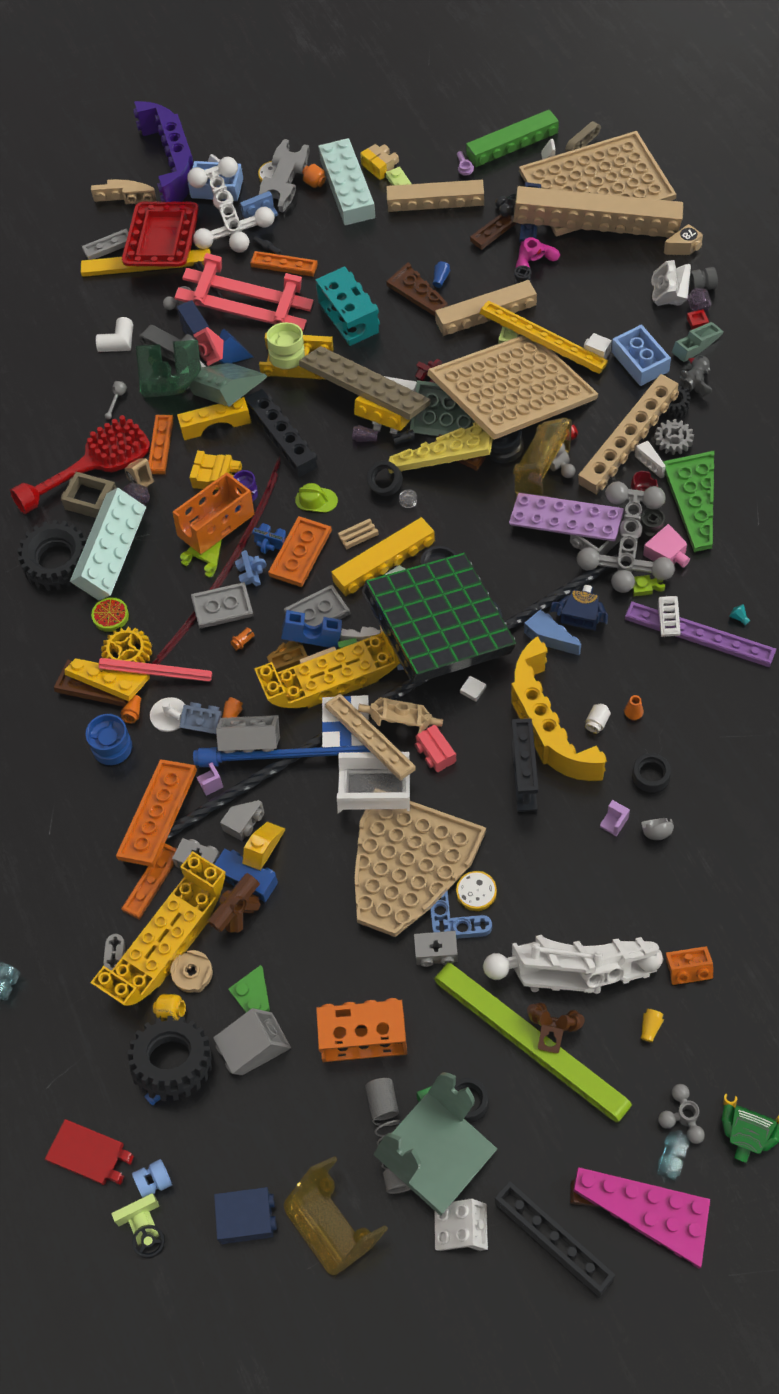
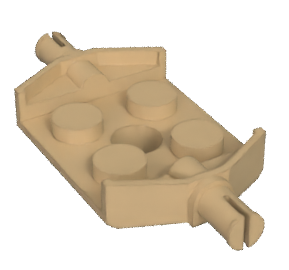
M380 697L374 703H371V706L360 703L358 706V712L369 713L378 726H380L381 720H386L390 723L397 722L407 726H419L418 733H421L430 725L442 727L443 719L433 718L424 705Z

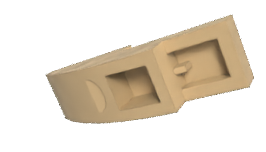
M114 179L107 180V184L91 185L94 202L124 200L125 204H135L144 201L157 202L154 188L140 182Z

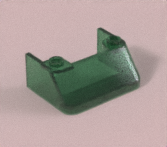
M198 340L173 341L176 374H171L169 363L162 361L160 344L136 346L140 391L143 397L182 395L201 371Z

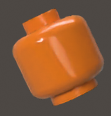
M316 164L307 165L302 171L303 181L313 188L321 187L326 181L325 170Z

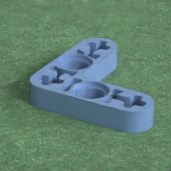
M448 891L431 908L433 932H440L438 930L440 928L439 921L442 920L444 932L456 931V939L486 936L492 931V921L485 915L450 918ZM438 906H443L446 912L438 915L434 910ZM471 922H474V931H472ZM480 922H485V925H487L484 930L481 929ZM465 923L468 926V930L460 932L457 930V926Z

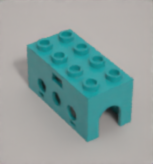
M344 266L315 279L318 303L349 346L379 333L378 307L371 302L368 293H364L361 284L356 282L351 271L349 272ZM342 317L345 322L340 321L339 318ZM351 327L357 328L353 333L347 331Z

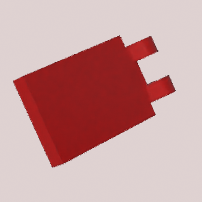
M65 1119L45 1160L102 1185H105L107 1180L121 1185L124 1176H122V1173L113 1170L117 1160L131 1165L134 1156L131 1152L122 1149L124 1146L122 1142Z

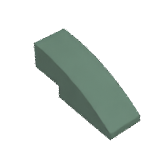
M713 322L689 331L687 337L675 342L672 353L685 362L709 347L724 331Z

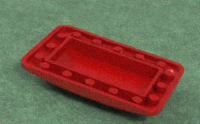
M146 201L136 204L122 256V263L125 266L179 267L185 265L189 257L196 228L198 204L195 202Z

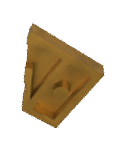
M289 641L286 644L283 642L276 651L269 654L267 660L268 663H273L276 672H280L300 664V659L308 656L301 642Z

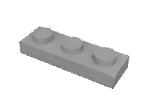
M124 229L83 245V252L88 260H93L124 248L128 231Z

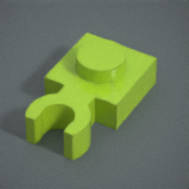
M650 575L634 577L635 585L632 588L634 596L651 595L654 589L656 591L665 590V584H658L663 582V580L650 579Z

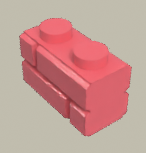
M436 725L416 735L415 747L420 754L423 753L426 756L425 761L429 768L433 767L436 772H440L456 762V753Z

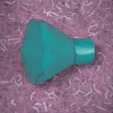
M744 604L733 608L729 617L741 621L744 625L750 622L746 616Z

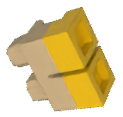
M374 144L360 152L361 165L379 180L385 178L387 171L394 169V165L399 162V156L395 152L388 155L390 150L385 144L380 147Z

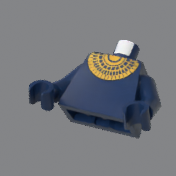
M584 585L581 591L573 590L570 595H567L561 601L552 602L550 613L557 612L558 616L561 614V623L596 631V626L599 622L608 623V613H606L603 603L598 601L599 596L592 594L593 587L589 585Z

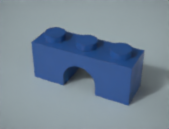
M286 610L281 639L328 648L335 647L337 649L341 635L342 620L323 617L321 624L310 626L304 622L305 613Z

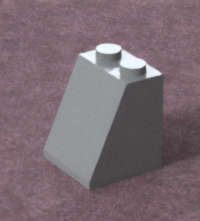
M253 1008L213 1037L217 1044V1051L223 1055L226 1061V1068L230 1073L244 1075L291 1048L273 1013Z

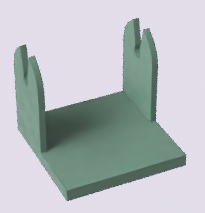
M442 1072L436 1078L429 1092L392 1133H388L383 1137L373 1154L440 1216L497 1150L490 1141L464 1119L475 1102L469 1087L458 1092L454 1088L456 1076L446 1072Z

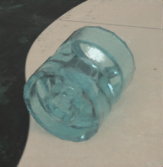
M0 962V999L8 1000L13 990L11 985L16 984L21 973L16 968Z

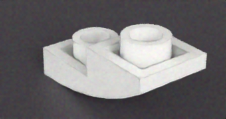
M362 626L360 633L353 629H342L340 638L341 641L356 638L357 642L381 632L373 627L367 628Z

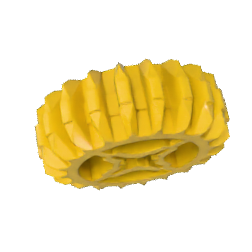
M129 626L126 630L120 628L119 632L114 630V635H108V640H103L104 646L101 647L102 658L141 663L150 662V656L152 655L151 642H149L148 636L142 631L138 632L136 627L132 631ZM136 643L141 646L140 650L136 649ZM114 652L118 655L117 659L113 657Z

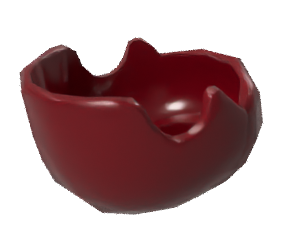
M638 471L632 477V490L645 491L651 486L658 487L657 479H652L651 473L648 471Z

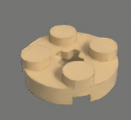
M190 950L183 955L177 956L170 969L174 984L184 992L203 991L213 975L212 965L207 956L196 950ZM192 967H195L196 974L189 976V973L186 972L187 969L191 970Z

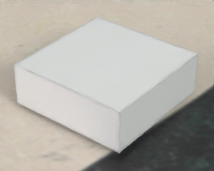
M469 676L460 689V693L477 702L486 689V684Z

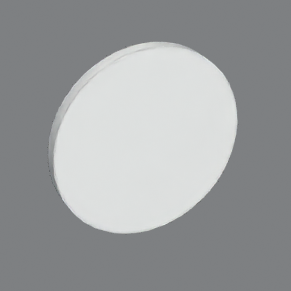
M172 697L156 702L150 711L152 725L162 732H173L180 729L184 702Z

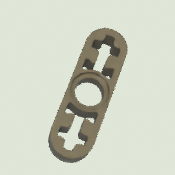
M594 121L590 122L568 141L565 151L568 152L585 147L599 134L601 126Z

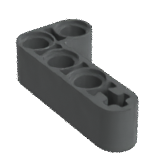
M149 325L139 336V340L143 345L185 368L192 361L200 357L198 343L189 334H186L180 340L154 325Z

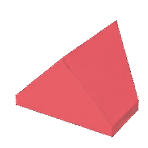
M208 327L193 334L198 343L200 357L208 366L223 359L224 340Z

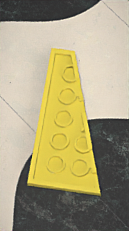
M474 422L473 426L467 429L459 428L437 437L435 442L430 444L427 442L422 443L418 449H407L392 455L389 461L394 463L402 472L437 464L451 463L453 461L467 460L469 458L490 455L493 439Z

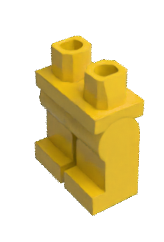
M197 450L189 477L192 487L204 489L226 472L234 476L232 472L237 473L241 471L242 464L241 461L233 460L231 455H208L204 451Z

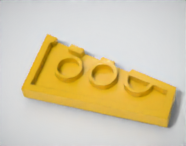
M76 658L65 668L66 676L127 701H130L150 679V675L100 669L99 663Z

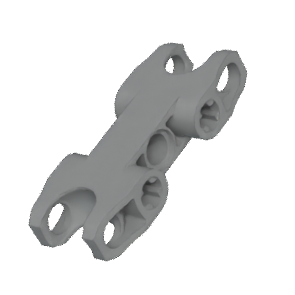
M284 139L276 148L272 159V166L276 167L272 178H263L259 195L270 191L272 198L279 200L278 207L280 212H284L292 202L296 191V185L291 184L296 173L302 174L303 169L307 166L310 152L309 145L305 144L300 151L290 152L289 140Z

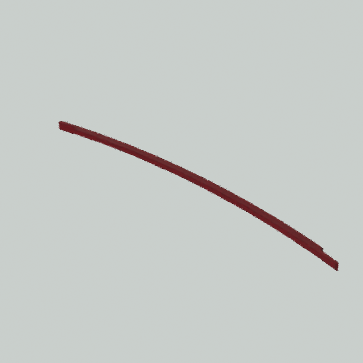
M280 457L279 460L277 459L271 478L250 524L210 590L220 588L247 544L253 529L256 527L278 478L277 470L281 462ZM195 610L157 655L152 664L159 665L197 620Z

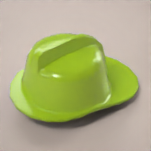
M308 483L299 488L295 503L302 510L329 512L336 507L338 497L332 490L321 488L315 483Z

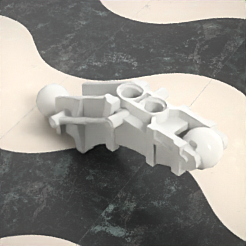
M538 935L536 936V942L520 946L517 943H513L512 957L506 958L500 953H493L487 956L483 969L489 978L501 980L506 977L509 969L514 968L523 986L531 987L533 992L539 991V988H551L556 991L562 989L598 994L601 991V986L615 983L619 980L625 984L634 979L650 977V973L657 972V969L660 968L663 956L656 943L644 941L642 937L635 938V941H620L617 938L613 939L612 943L605 945L583 946L580 941H575L573 945H569Z

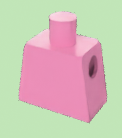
M669 524L644 545L643 555L652 561L659 557H666L674 564L677 562L682 567H685L690 561V558L685 555L686 541Z

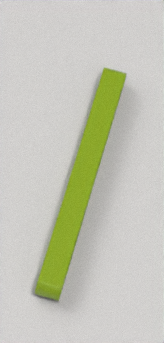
M447 963L434 978L441 988L611 1120L619 1123L631 1108L632 1104L625 1096L561 1047L559 1053L538 1049L540 1031L453 964ZM547 1036L544 1037V1043L547 1046L552 1047L556 1044Z

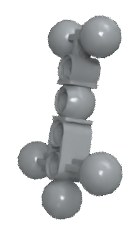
M619 481L611 483L605 491L606 498L610 503L618 505L629 500L625 507L624 520L619 527L621 541L618 557L599 555L596 549L586 547L577 555L579 566L587 571L593 570L597 566L617 568L618 571L612 576L611 583L613 588L620 593H626L634 587L635 578L631 573L633 570L652 573L656 579L661 581L671 578L675 572V566L669 558L659 557L654 562L635 559L637 541L642 534V525L640 523L642 506L640 502H643L649 509H658L665 503L664 491L657 486H651L645 491L628 489L624 483ZM634 510L637 514L632 515L629 511ZM632 527L635 531L629 532L626 528ZM630 544L633 548L626 549L624 545ZM627 561L630 565L623 566L621 563Z

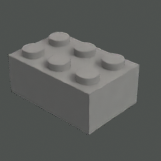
M278 715L221 718L216 727L218 751L233 753L235 750L253 752L254 749H262V751L269 752L277 749L280 739Z

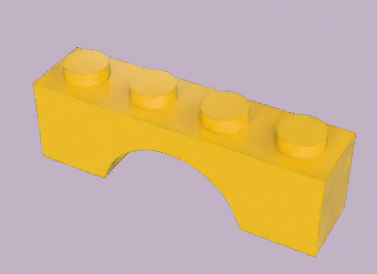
M245 397L240 398L229 407L215 404L177 414L184 440L200 437L204 429L215 423L225 422L233 427L251 423Z

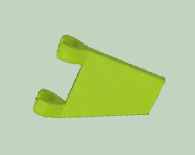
M222 539L201 555L190 546L187 551L180 555L181 564L187 566L194 556L208 563L204 567V571H206L205 576L212 577L217 569Z

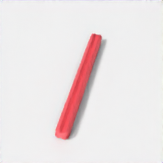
M100 658L99 668L104 670L210 682L212 678V672L208 670Z

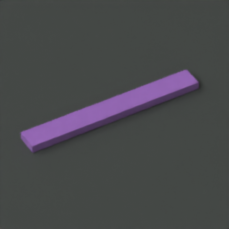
M631 601L625 615V620L660 631L658 610ZM679 617L681 634L676 637L770 667L776 648ZM666 619L664 621H674V619ZM665 626V629L675 628V626Z

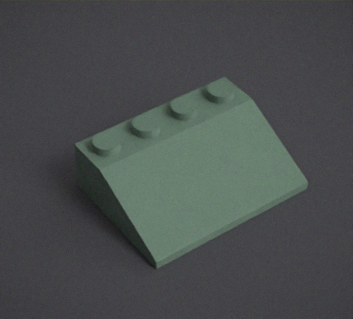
M225 363L192 369L184 378L193 395L229 407L266 379L267 375L236 364Z
M417 380L415 392L431 399L430 406L411 419L410 430L413 429L415 434L438 436L439 434L444 435L459 428L467 429L473 426L475 421L436 383Z

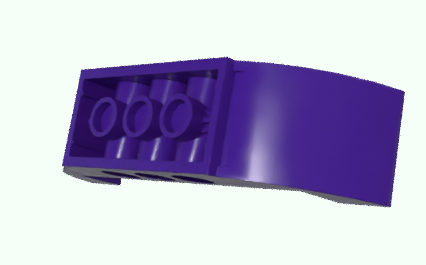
M135 101L136 108L133 111L135 118L139 120L136 121L138 131L141 130L143 136L159 133V136H162V145L165 147L166 157H169L168 163L170 168H172V173L158 176L160 183H157L159 193L163 194L160 195L161 202H182L190 192L187 176L194 163L178 113L174 114L166 107L156 103Z

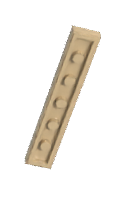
M341 694L325 703V708L400 781L415 771L416 766Z

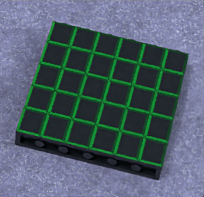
M465 553L366 580L362 589V593L412 685L511 654L517 644L515 637L507 628L506 621L502 619L497 606L491 600L488 590L483 586L480 576L476 574L472 567V562Z

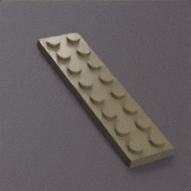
M320 346L299 360L300 367L408 420H411L430 406L431 399L371 371L352 360L344 358L325 347Z

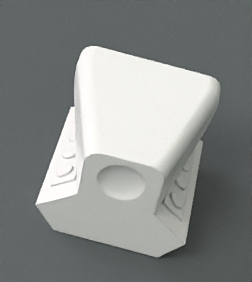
M675 260L666 261L653 272L651 283L654 286L652 299L657 306L664 304L682 305L688 300L690 264L676 268Z

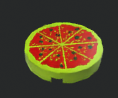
M106 598L96 603L92 609L91 616L93 623L98 629L104 632H113L126 624L129 612L122 600Z

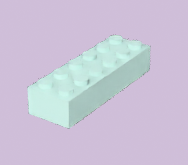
M349 138L319 145L320 161L325 170L344 225L376 218L372 196Z
M116 488L106 494L70 579L71 583L97 600H102L111 595L146 506L120 488Z

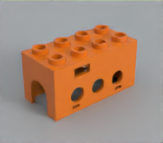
M226 472L172 512L177 536L201 555L254 515L251 490ZM219 487L218 492L213 495V491ZM205 497V501L199 505L200 500ZM240 505V510L235 512L236 507ZM192 507L190 513L185 515L186 510Z
M389 998L383 1002L367 1000L361 1004L346 1002L339 1006L324 1004L321 1007H317L318 1043L322 1062L407 1055L402 1000ZM360 1025H363V1026L366 1027V1028H358V1029H356V1028H357L358 1026H360ZM382 1044H390L388 1047L380 1046ZM360 1046H369L367 1049L359 1048ZM338 1048H348L346 1051L338 1050Z

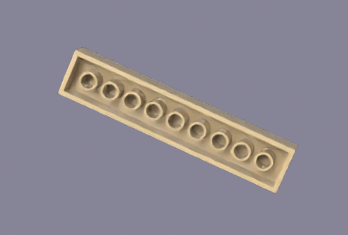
M518 186L513 222L670 238L679 231L683 218V202Z

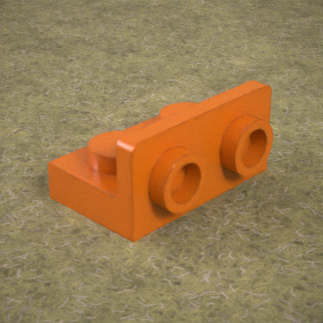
M707 946L666 952V961L671 973L672 985L713 979V961Z

